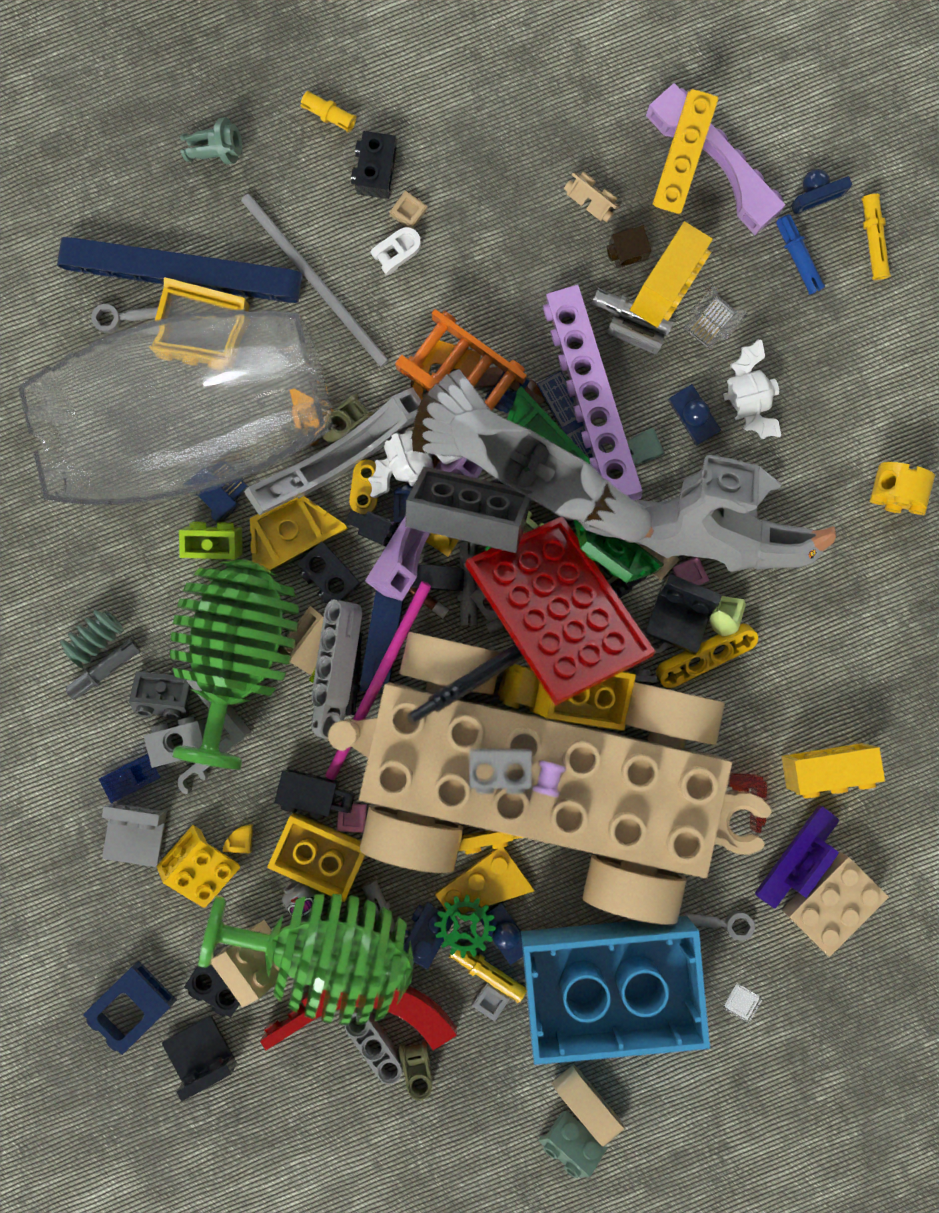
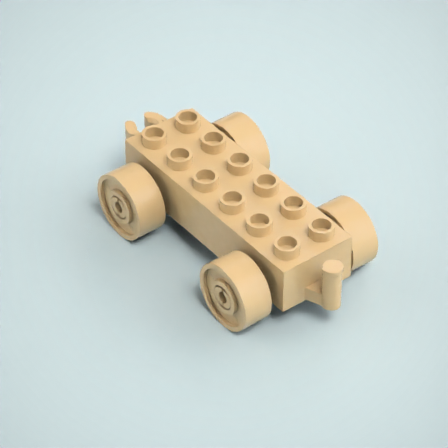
M408 632L399 674L427 681L426 690L388 682L384 686L378 717L358 721L345 719L336 722L328 732L329 742L334 748L346 750V748L353 747L368 758L359 801L377 805L369 807L360 851L373 859L395 866L433 873L453 872L464 829L458 823L595 853L591 856L582 897L586 903L601 910L639 921L657 924H676L687 881L686 877L676 872L707 878L714 844L723 846L736 854H752L762 850L764 847V841L757 835L747 834L739 836L734 834L730 828V818L735 811L740 809L748 810L755 816L767 818L771 815L770 806L762 798L747 791H726L732 766L731 761L717 755L685 748L686 739L713 745L717 744L725 702L634 682L625 725L648 730V740L462 699L463 697L439 712L434 711L415 724H411L407 719L409 712L429 701V696L437 693L501 652ZM498 675L472 691L493 695ZM470 749H530L531 789H524L523 794L506 793V788H494V793L490 794L476 793V788H470ZM540 760L566 767L565 772L561 773L557 791L560 792L559 797L532 790L533 785H537L541 771V766H539ZM487 763L480 764L476 769V774L482 779L490 778L494 772L493 767ZM516 763L510 765L507 769V775L511 779H519L524 773L523 766Z

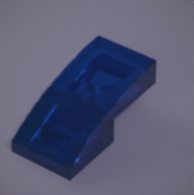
M147 753L99 778V781L110 803H113L161 777L156 767H151Z

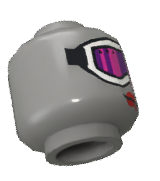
M293 881L285 887L282 903L292 917L296 899L306 896L301 920L308 922L314 896L320 894V892L298 881Z

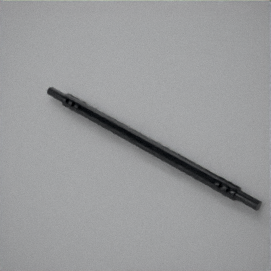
M647 576L627 583L619 579L610 586L618 598H621L631 592L632 587L645 580ZM514 644L437 693L429 696V701L409 712L407 719L411 724H415L432 712L443 710L475 688L519 662L524 656L517 645Z

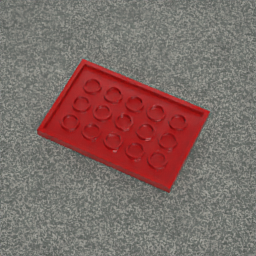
M562 516L524 533L516 553L491 548L466 560L465 566L555 706L652 657L655 653V650L595 562L580 549L577 536Z

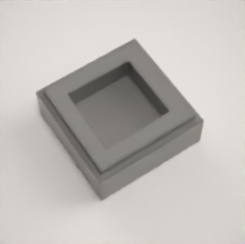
M486 982L472 1002V1007L493 1021H496L510 1000V997Z

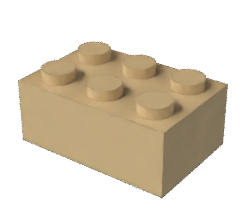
M839 852L833 864L827 869L808 897L805 898L798 893L782 911L830 957L889 896L850 857Z

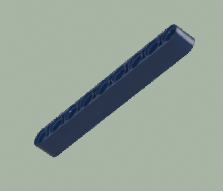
M72 237L61 238L57 261L59 268L73 272L163 285L164 277L232 295L287 303L299 302L303 277L301 272L292 269Z

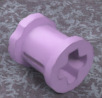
M540 760L539 766H541L539 779L537 785H533L532 790L559 797L560 792L557 791L561 773L565 772L566 767Z

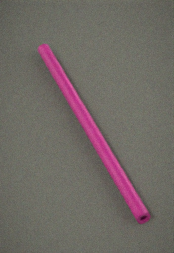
M421 581L353 718L354 720L366 719L432 587L430 584ZM351 747L346 748V750H337L325 774L328 779H336Z

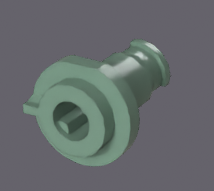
M226 117L218 118L212 129L196 131L189 135L187 133L180 135V139L182 141L186 140L188 146L209 144L181 149V154L187 162H192L197 158L204 160L220 157L225 164H234L242 152L240 132L237 126L232 124Z

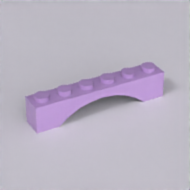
M675 83L649 105L646 114L647 118L664 136L674 137L687 95V91L683 88L679 89ZM710 123L702 149L716 160L726 173L735 196L737 216L756 235L785 207L783 198L778 191L771 190L764 182L763 175L757 169L751 168L746 162L744 154L739 149H734L730 145L725 133L721 129H716Z
M462 457L447 465L440 460L435 467L438 470L478 478L483 470L476 463ZM406 516L365 580L382 595L403 601L417 578L420 554L430 532L405 527Z

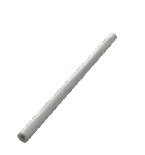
M246 194L241 199L243 204L380 367L385 366L389 362L387 357L250 194Z

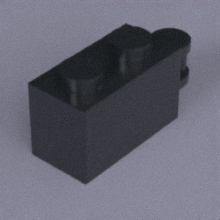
M286 768L282 770L274 803L281 805L280 809L287 812L296 813L297 809L307 811V816L324 819V816L329 817L333 810L351 813L355 793L338 789L340 782L338 780H330L325 777ZM336 795L343 796L341 805L335 804Z

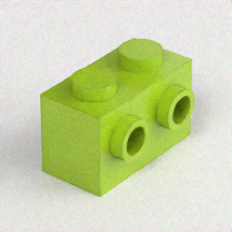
M196 521L189 522V526L179 530V558L237 559L243 555L242 527H234V523L219 522L217 527H208L206 522Z

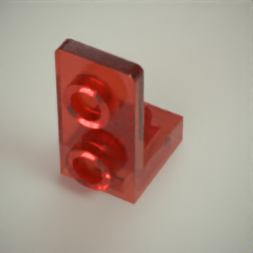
M730 773L727 786L732 787V791L749 792V788H751V794L762 799L766 798L767 783L763 781L762 776L758 774ZM750 812V829L755 833H761L762 826L766 824V818L755 816Z

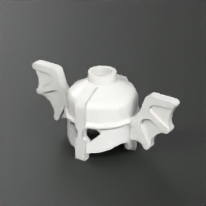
M758 339L753 345L742 347L740 358L730 364V367L735 371V377L727 380L729 385L728 392L724 393L723 396L724 400H730L732 406L736 409L737 416L735 420L745 418L744 430L756 431L762 439H765L767 436L781 437L779 421L775 418H765L760 415L761 412H765L772 407L773 397L779 395V386L776 379L769 380L762 371L751 372L752 368L765 358L763 342Z
M411 430L406 431L404 434L397 432L391 435L390 441L387 440L383 447L387 458L385 460H375L376 471L373 476L368 478L372 486L371 497L377 498L389 492L392 473L396 480L409 482L410 486L413 487L424 466L433 468L432 454L413 451L411 439L413 432ZM434 454L446 465L461 458Z

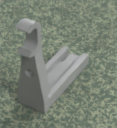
M186 680L193 690H201L196 681ZM197 694L205 705L210 708L211 702ZM230 705L227 707L223 726L230 736L220 742L219 751L223 753L229 752L252 733ZM195 763L179 777V789L183 793L189 794L191 787L187 785L186 779L191 774L197 773L200 779L206 780L208 778L206 769L210 766Z

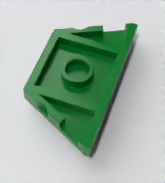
M521 386L516 393L514 406L510 410L507 420L531 430L590 464L589 458ZM528 466L526 468L523 467L525 472L530 471Z
M574 519L580 549L590 559L598 561L606 567L613 576L627 583L655 574L663 567L664 564L637 543H630L620 538L607 537L587 531L578 520Z

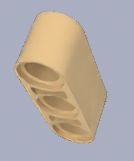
M574 1064L552 1082L559 1096L603 1147L625 1129L617 1114Z

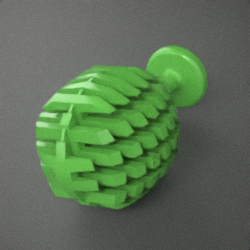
M243 559L219 562L228 567L222 571L205 568L197 569L193 575L209 579L212 582L210 585L186 583L183 589L184 592L198 595L202 598L200 601L179 599L177 607L195 612L194 618L174 615L173 624L191 628L190 635L171 632L170 639L173 642L189 645L190 653L170 650L171 659L190 662L192 671L173 668L175 677L196 681L201 690L193 691L211 702L201 747L177 746L173 750L172 757L193 763L237 770L241 769L242 759L238 756L219 751L228 705L251 701L242 699L251 692L271 696L276 688L259 685L264 677L284 680L285 672L269 668L273 662L290 665L292 656L276 652L278 646L295 647L296 640L281 636V631L297 632L298 623L282 618V613L299 615L298 605L282 601L280 596L296 597L294 588L274 582L271 576L277 575L265 566Z
M316 894L314 896L308 922L301 923L306 896L296 899L290 925L280 930L283 919L282 915L269 935L225 925L223 918L226 899L221 896H215L198 966L206 968L211 965L216 946L219 943L266 952L265 960L268 978L272 962L279 968L273 995L280 1002L289 975L294 978L288 1008L297 1012L304 986L307 984L309 985L305 1016L314 1019L322 990H326L321 1022L331 1024L340 993L343 992L338 1022L339 1025H349L355 1010L356 1000L360 994L356 1013V1025L366 1024L369 1020L376 996L378 997L375 1021L386 1016L396 988H398L397 992L399 991L398 1005L411 983L414 961L411 941L408 944L407 953L403 950L407 923L400 917L397 918L389 939L392 911L382 907L373 931L376 904L366 900L359 924L356 926L359 897H349L342 923L338 922L342 894L332 895L325 921H320L324 894Z

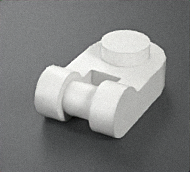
M412 228L399 229L376 245L370 253L375 260L378 259L381 262V268L384 273L389 275L419 252L421 247L420 236ZM394 248L397 255L390 258L387 252Z

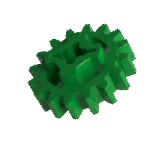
M466 895L464 901L460 902L458 896H455V904L451 905L446 901L444 905L447 911L439 910L437 913L442 918V921L435 922L434 926L441 928V931L436 934V938L443 937L445 939L441 947L444 948L450 945L452 947L451 955L456 950L461 951V958H465L466 951H470L472 956L475 957L476 948L479 947L485 951L486 946L483 942L485 940L493 941L488 932L496 930V926L489 925V921L495 917L494 914L487 915L485 913L489 908L488 904L483 907L479 906L480 898L477 897L474 902H470L469 895ZM470 907L475 909V911L471 914H464L457 908ZM448 916L454 921L453 930L449 934L446 928ZM456 916L465 922L468 920L472 922L470 925L471 933H468L466 930L463 932L459 931L461 924ZM483 918L484 932L480 936L476 928L477 923ZM460 938L469 939L473 944L460 945L456 941Z

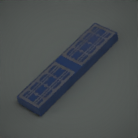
M559 371L537 383V387L559 427L588 458H592L591 448H585L581 432L585 431L583 422L578 423L573 408L577 406L575 396H569L566 386L567 380L562 371ZM600 445L599 449L606 453L603 445Z

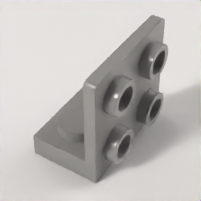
M116 803L103 806L102 818L108 819L103 859L156 867L159 864L167 811Z

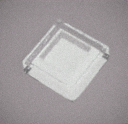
M736 983L723 1008L745 1022L750 1023L763 999Z

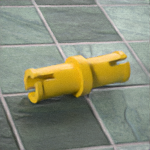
M306 91L303 95L301 108L320 116L321 121L325 123L331 122L348 133L352 131L357 118L354 114L352 115L337 107L336 102L332 100L326 101L310 91Z

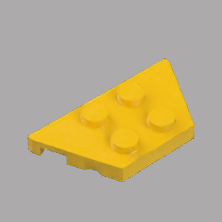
M296 497L260 516L257 514L250 518L252 562L259 563L272 571L316 547L319 543L325 542L347 530L348 527L307 497Z

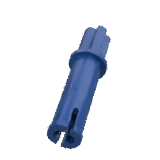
M790 214L779 218L776 221V225L786 244L784 248L788 249L808 290V294L812 295L816 291L822 290L826 286L823 284L803 242L805 237H801Z

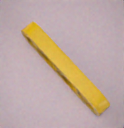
M742 623L739 626V630L734 634L727 636L718 634L702 642L696 654L684 651L662 662L656 669V676L664 687L674 688L753 649L758 642V634L750 625ZM725 645L723 652L713 654L716 647ZM693 658H701L697 665L693 667L688 666Z

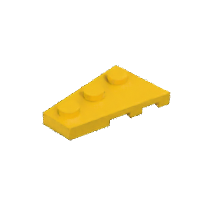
M503 847L495 849L435 892V896L447 911L444 903L447 901L451 905L455 904V896H458L460 902L464 901L466 895H469L470 902H474L478 897L480 898L479 906L483 907L487 904L489 906L534 892L535 890ZM470 907L457 908L461 913L475 910Z

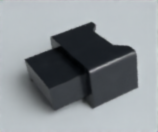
M350 510L345 523L359 529L358 535L385 547L399 527L394 522L369 511L364 516Z

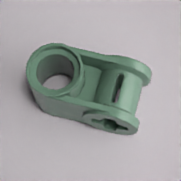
M654 428L644 431L627 441L634 466L649 462L665 454Z

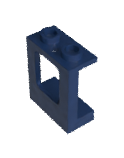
M138 960L83 1015L87 1018V1024L106 1038L107 1045L112 1050L118 1051L123 1055L171 1008L177 999ZM122 993L126 994L144 1013V1018L126 1036L102 1013Z

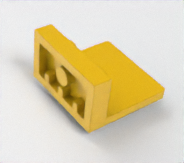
M194 825L188 829L156 866L163 884L203 908L207 907L240 869L236 861L209 845L201 829Z

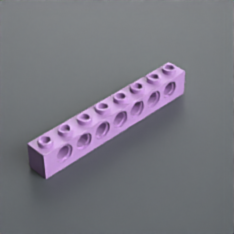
M575 285L546 294L547 304L543 305V310L547 322L552 320L554 329L550 330L554 346H560L562 355H558L562 372H568L570 380L566 381L569 396H575L577 406L573 407L577 422H583L585 431L581 432L585 448H591L593 457L589 458L590 465L623 494L632 500L641 499L642 488L579 286ZM565 317H571L574 319V321L570 324H564L561 322V320ZM572 342H579L582 344V346L579 349H571L568 347V345ZM580 367H586L590 372L586 375H580L576 370ZM588 392H594L598 395L597 399L593 401H588L583 396ZM600 417L606 423L603 426L597 427L591 421L594 418ZM604 443H609L614 447V450L604 453L599 447ZM611 469H618L621 471L622 476L618 479H611L608 477L607 472Z

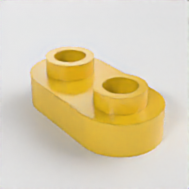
M372 460L358 462L353 470L349 502L351 508L362 515H366L368 511L372 513L378 504V497L373 498L370 496L372 492L371 483L368 481V478L362 476L364 469H370L372 471L371 476L375 473L376 463ZM367 496L368 503L360 505L358 503L359 497Z

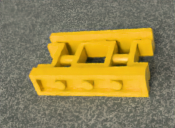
M694 89L687 92L652 203L655 207L677 214L682 212L718 102L717 96Z

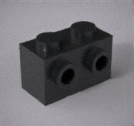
M363 131L362 140H357L355 157H358L359 160L358 166L352 169L351 184H355L358 195L389 199L397 151L396 135Z

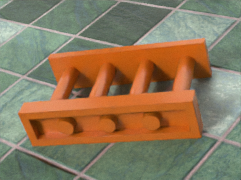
M436 309L432 312V320L437 325L415 355L407 359L401 354L395 363L396 369L429 392L446 374H450L470 347L483 356L467 377L473 387L476 386L492 363L505 372L504 376L485 400L491 411L514 380L523 385L527 374L524 373V367L514 360L507 361L456 324L457 320L446 311L440 313ZM447 330L460 341L439 370L430 375L422 369L424 367L422 363Z

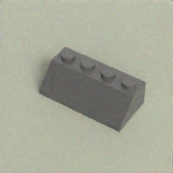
M424 466L406 500L405 527L516 553L523 536L531 498L508 485ZM519 488L527 494L533 493V491Z

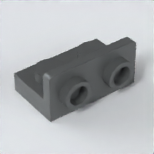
M136 671L129 703L133 712L143 717H151L153 714L162 715L171 720H178L180 717L188 718L189 711L187 705L191 686L186 681L187 679L177 678L175 675Z

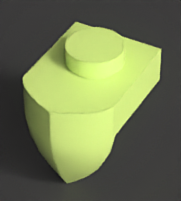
M726 596L721 597L719 605L710 616V624L716 633L721 636H727L739 630L746 607L745 600Z

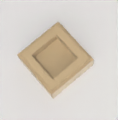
M405 190L389 214L405 227L414 229L428 210V207Z

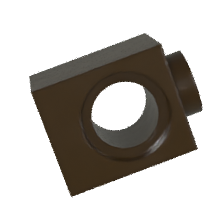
M644 225L612 234L609 245L606 246L608 257L611 262L615 261L617 269L647 260L652 252Z

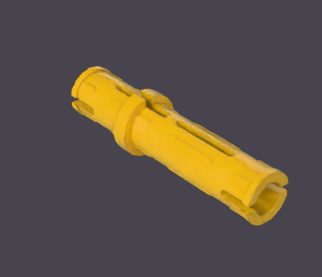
M870 194L861 198L865 216L863 229L867 231L872 280H882L891 277L884 234L886 220L882 217L880 194Z
M456 950L453 955L449 954L448 957L468 969L470 975H477L516 1003H519L525 996V986L485 961L483 955L478 954L473 957L470 951H466L465 958H461V951Z

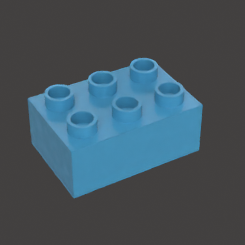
M688 916L679 917L676 924H657L638 920L521 931L534 1065L710 1049L699 930Z

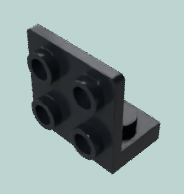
M669 574L660 588L645 634L696 654L699 651L710 615L719 605L722 595Z
M211 1015L165 1039L162 1043L182 1081L176 1091L181 1102L232 1075L237 1065L230 1048Z

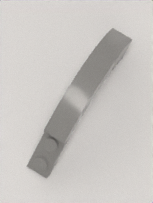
M413 387L392 396L377 412L343 438L304 461L249 486L244 493L260 516L296 497L301 498L354 468L358 462L366 460L383 448L387 440H391V435L397 432L402 434L412 426L421 399Z

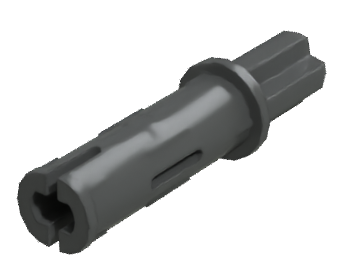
M129 638L124 644L112 651L92 668L84 669L85 673L66 687L67 694L73 700H76L92 687L100 686V681L140 653L141 649L132 638Z

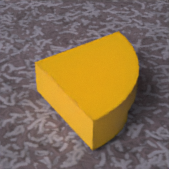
M253 824L241 826L233 831L224 843L223 852L251 853Z

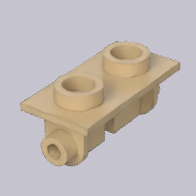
M582 172L581 175L572 173L576 180L574 182L570 180L564 187V190L567 191L566 195L581 206H583L588 198L592 200L586 210L599 219V221L604 220L607 223L613 216V213L610 211L611 208H620L615 203L618 198L605 188L601 192L593 186L596 181L585 172Z

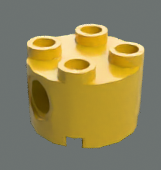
M882 462L877 470L870 502L877 505H885L884 510L893 513H901L902 509H906L913 514L925 515L935 474L918 466L916 470L910 469V464Z
M514 664L504 670L497 695L500 696L499 700L503 701L505 705L519 708L520 704H523L525 708L530 709L529 711L534 713L540 681L531 668Z

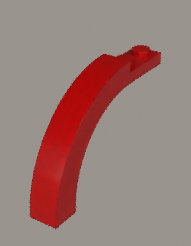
M408 986L397 1005L399 991L397 992L398 988H396L388 1012L412 1025L425 1038L433 1051L457 1036V1026L449 1015L431 998L417 989ZM322 990L314 1019L305 1016L307 992L302 998V1003L305 1007L299 1005L297 1012L291 1010L287 1014L288 1018L282 1022L275 1020L264 1028L265 1033L260 1040L265 1051L322 1016L326 990ZM343 992L340 993L336 1010L340 1009ZM360 994L358 995V999L356 1000V1006H355V1007H358V1001H359V996H360ZM377 996L375 998L373 1008L377 1009L378 1003Z

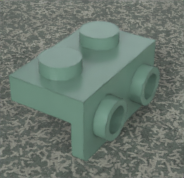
M562 1111L548 1134L541 1135L538 1140L544 1146V1152L553 1159H559L565 1165V1171L574 1178L591 1177L608 1149L606 1146L600 1145L593 1135L567 1111Z

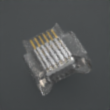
M711 285L692 308L691 312L694 316L684 329L711 350L721 337L727 340L748 313L743 309L735 310L718 296V288Z

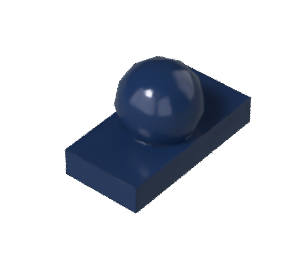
M821 169L811 170L803 179V190L805 193L797 196L791 204L794 214H799L844 196L852 186L850 177L847 176L830 183V177L826 171Z
M693 384L668 399V402L696 446L721 431L710 413L709 405L702 400Z
M500 902L485 912L487 915L494 914L495 917L489 921V925L496 926V930L489 931L488 933L493 938L494 944L500 949L511 965L523 957L521 929L503 903ZM482 918V919H480V922H481L482 925L484 926V921H483V918Z

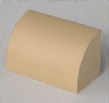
M310 606L298 621V631L290 632L287 636L296 640L295 647H279L277 650L281 654L292 656L291 663L312 676L316 669L324 615Z

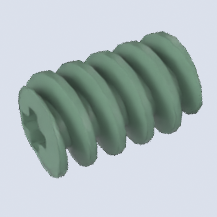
M94 610L95 621L86 617L87 628L78 624L76 627L80 633L79 635L69 632L70 643L63 639L60 640L65 654L80 668H83L82 662L89 663L91 661L90 655L97 656L99 654L98 647L106 648L108 646L107 640L114 641L116 639L115 632L119 634L124 632L119 621L106 610L104 613Z

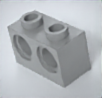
M470 749V788H476V793L481 794L494 793V788H506V793L523 794L524 789H531V750ZM487 763L493 767L494 772L490 778L482 779L478 777L476 769L480 764ZM516 763L523 766L524 773L519 779L508 777L507 769L510 765Z

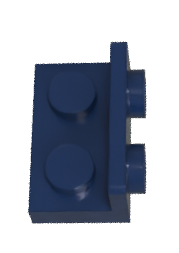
M426 902L424 906H417L411 917V920L415 922L410 931H405L403 950L407 953L408 944L411 941L414 963L426 970L429 969L444 941L443 937L436 938V934L441 931V928L434 925L435 922L442 921V918L437 914L439 910L433 907V904L430 902ZM448 916L446 923L447 932L454 922L450 916Z

